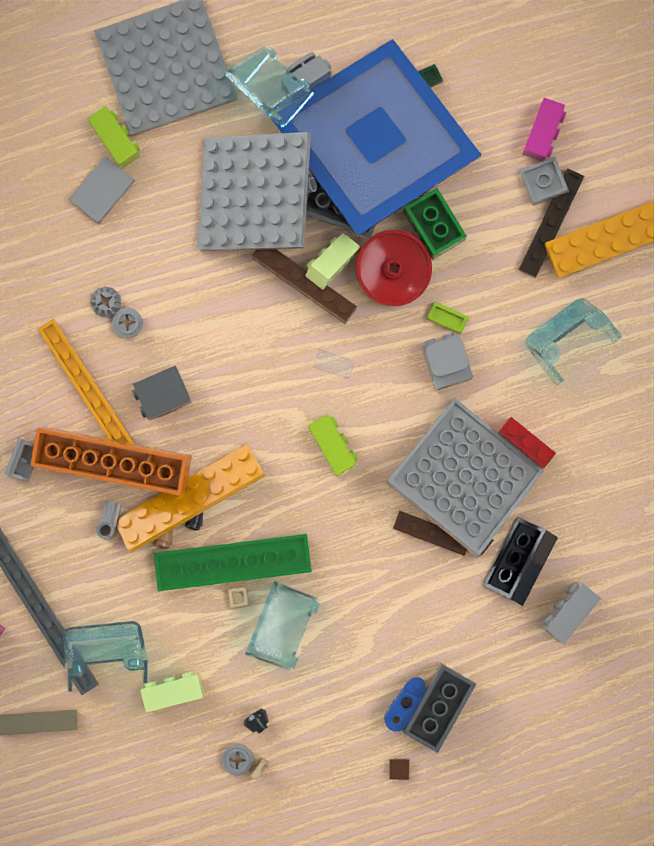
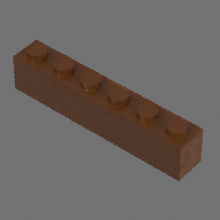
M277 249L256 250L253 253V260L346 325L356 311L357 306L329 286L322 290L305 276L307 270Z

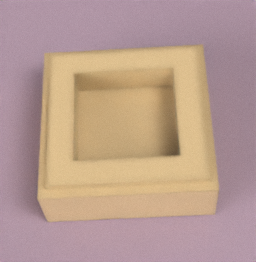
M247 586L228 589L230 608L249 606Z

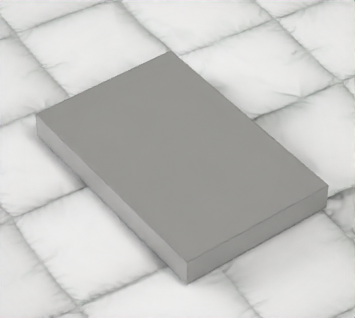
M105 156L69 200L99 224L135 180Z

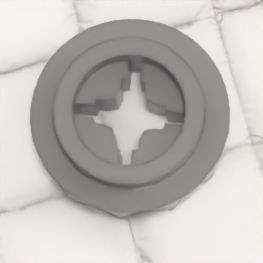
M104 286L97 288L92 294L90 303L92 310L97 315L110 317L120 309L121 298L115 289ZM102 295L106 299L111 298L108 301L110 308H108L105 304L100 305L102 302Z
M120 309L113 317V329L120 337L129 339L137 336L142 330L143 320L135 309ZM127 315L129 320L134 322L129 326V331L125 325L120 324L126 322Z
M241 744L230 745L222 756L224 769L235 776L247 773L253 764L252 752L247 746ZM237 751L240 754V758L246 759L240 761L238 768H236V762L230 760L236 757Z

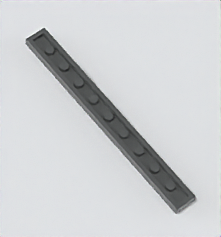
M0 528L1 569L80 694H85L99 685L98 681Z

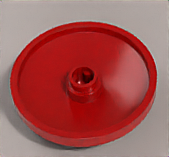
M386 230L372 236L363 245L356 260V277L361 289L371 300L384 306L398 307L413 302L424 293L432 276V260L426 246L416 236L402 230Z

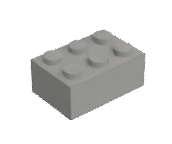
M576 582L575 584H570L565 591L567 593L563 599L559 598L553 606L555 608L551 614L547 613L541 620L543 623L541 628L560 643L565 644L601 599L584 583Z

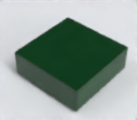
M436 64L418 71L430 88L443 82Z

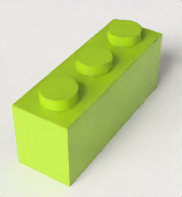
M107 106L87 118L121 169L140 157L138 153L140 148L134 140H129L127 137L129 132L124 125L120 126L116 120L119 118L113 109L109 111Z
M327 414L309 424L308 428L333 472L338 476L356 466L355 461L358 459L354 451H349L345 445L348 441L344 434H339L336 427L339 425L334 416L330 418Z

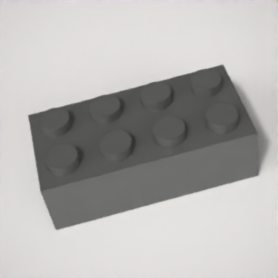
M440 663L409 723L402 730L403 733L438 753L474 690L476 683Z

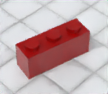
M513 417L508 418L498 431L502 437L542 469L547 466L556 454V452Z

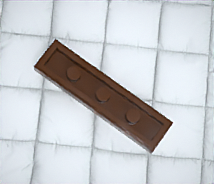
M399 511L393 529L465 556L467 549L438 525Z

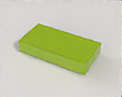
M434 301L426 320L461 335L469 317Z

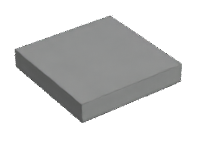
M555 157L519 170L533 206L569 192Z

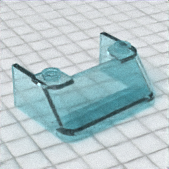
M584 298L575 300L532 332L526 339L527 348L556 386L564 380L553 366L561 357V351L555 343L586 321L592 329L598 330L602 328L613 343L622 338V335L605 313Z
M128 621L69 627L63 631L64 665L68 692L72 691V677L81 676L85 671V665L123 661L126 669L131 671L141 670L143 684L147 683L148 658L139 623Z

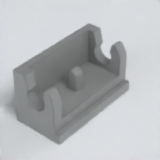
M18 438L5 471L6 475L22 481H29L34 468L30 466L34 443Z

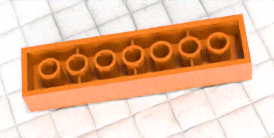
M39 427L36 429L30 466L181 496L186 493L192 455L54 428Z

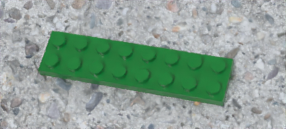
M307 534L154 553L158 592L312 572Z

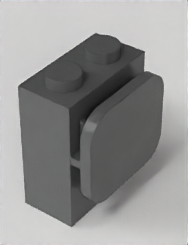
M176 366L133 383L135 389L132 390L135 399L141 402L142 406L139 409L143 418L147 417L149 421L192 403Z

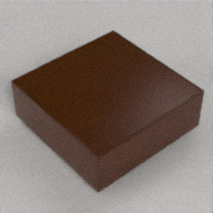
M390 759L389 779L409 780V759Z

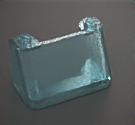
M263 46L229 67L224 74L266 116L284 128L314 93L309 89L310 84L304 78L299 80L276 57L278 53L272 47L266 48Z
M274 581L245 655L286 670H290V667L295 668L298 657L295 656L312 613L316 614L320 605L317 602L318 598Z

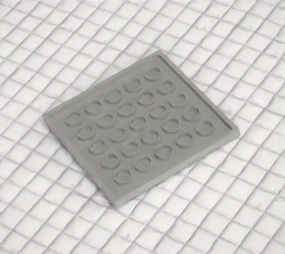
M181 0L94 30L131 137L238 100L203 0Z
M309 132L205 138L198 235L199 251L304 248L311 134Z
M454 398L386 483L468 551L478 557L544 470Z

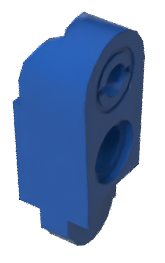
M413 677L409 679L385 712V724L391 731L399 732L409 723L426 691V684L422 678ZM408 697L412 700L409 707L401 705L403 698ZM398 716L400 718L399 723H394L393 717Z

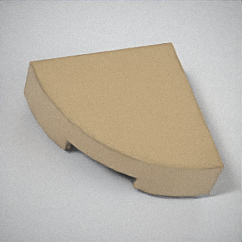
M265 758L262 759L251 773V777L255 780L259 779L263 774L262 772L269 765Z

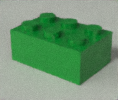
M438 188L404 207L403 212L419 239L426 246L432 260L466 240L467 235Z

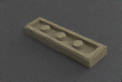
M76 710L0 715V735L77 730Z

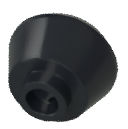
M261 708L244 720V726L251 732L257 731L258 734L268 728L266 724L269 722L266 710Z

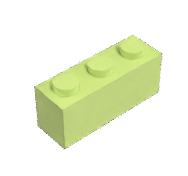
M344 233L338 238L334 237L328 244L329 247L327 249L324 247L319 252L318 258H313L307 265L308 271L305 276L322 290L355 258L360 249V246Z
M191 671L182 674V678L175 679V676L164 678V682L156 684V681L145 683V687L140 689L145 711L150 712L203 698L204 692L199 673L194 674Z

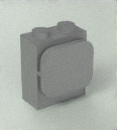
M311 52L286 69V78L282 80V90L290 103L330 78L331 65L327 59L323 60L320 55L316 57L314 52Z
M452 332L443 335L441 340L436 341L433 338L424 342L425 345H422L421 349L435 391L473 378L468 356L459 334L454 335Z

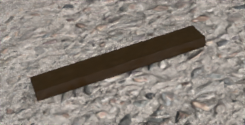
M567 168L563 176L569 192L552 199L518 269L536 278L547 256L544 243L555 239L584 179V175Z

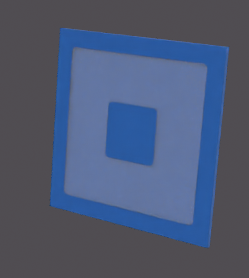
M393 39L270 115L271 120L281 133L309 132L311 134L309 171L357 236L363 234L481 157V153Z

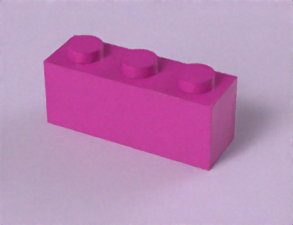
M545 97L543 98L522 153L523 155L539 161H544L546 157L550 158L554 148L551 146L552 140L557 139L560 129H557L559 122L563 123L566 112L563 111L565 108L564 104Z

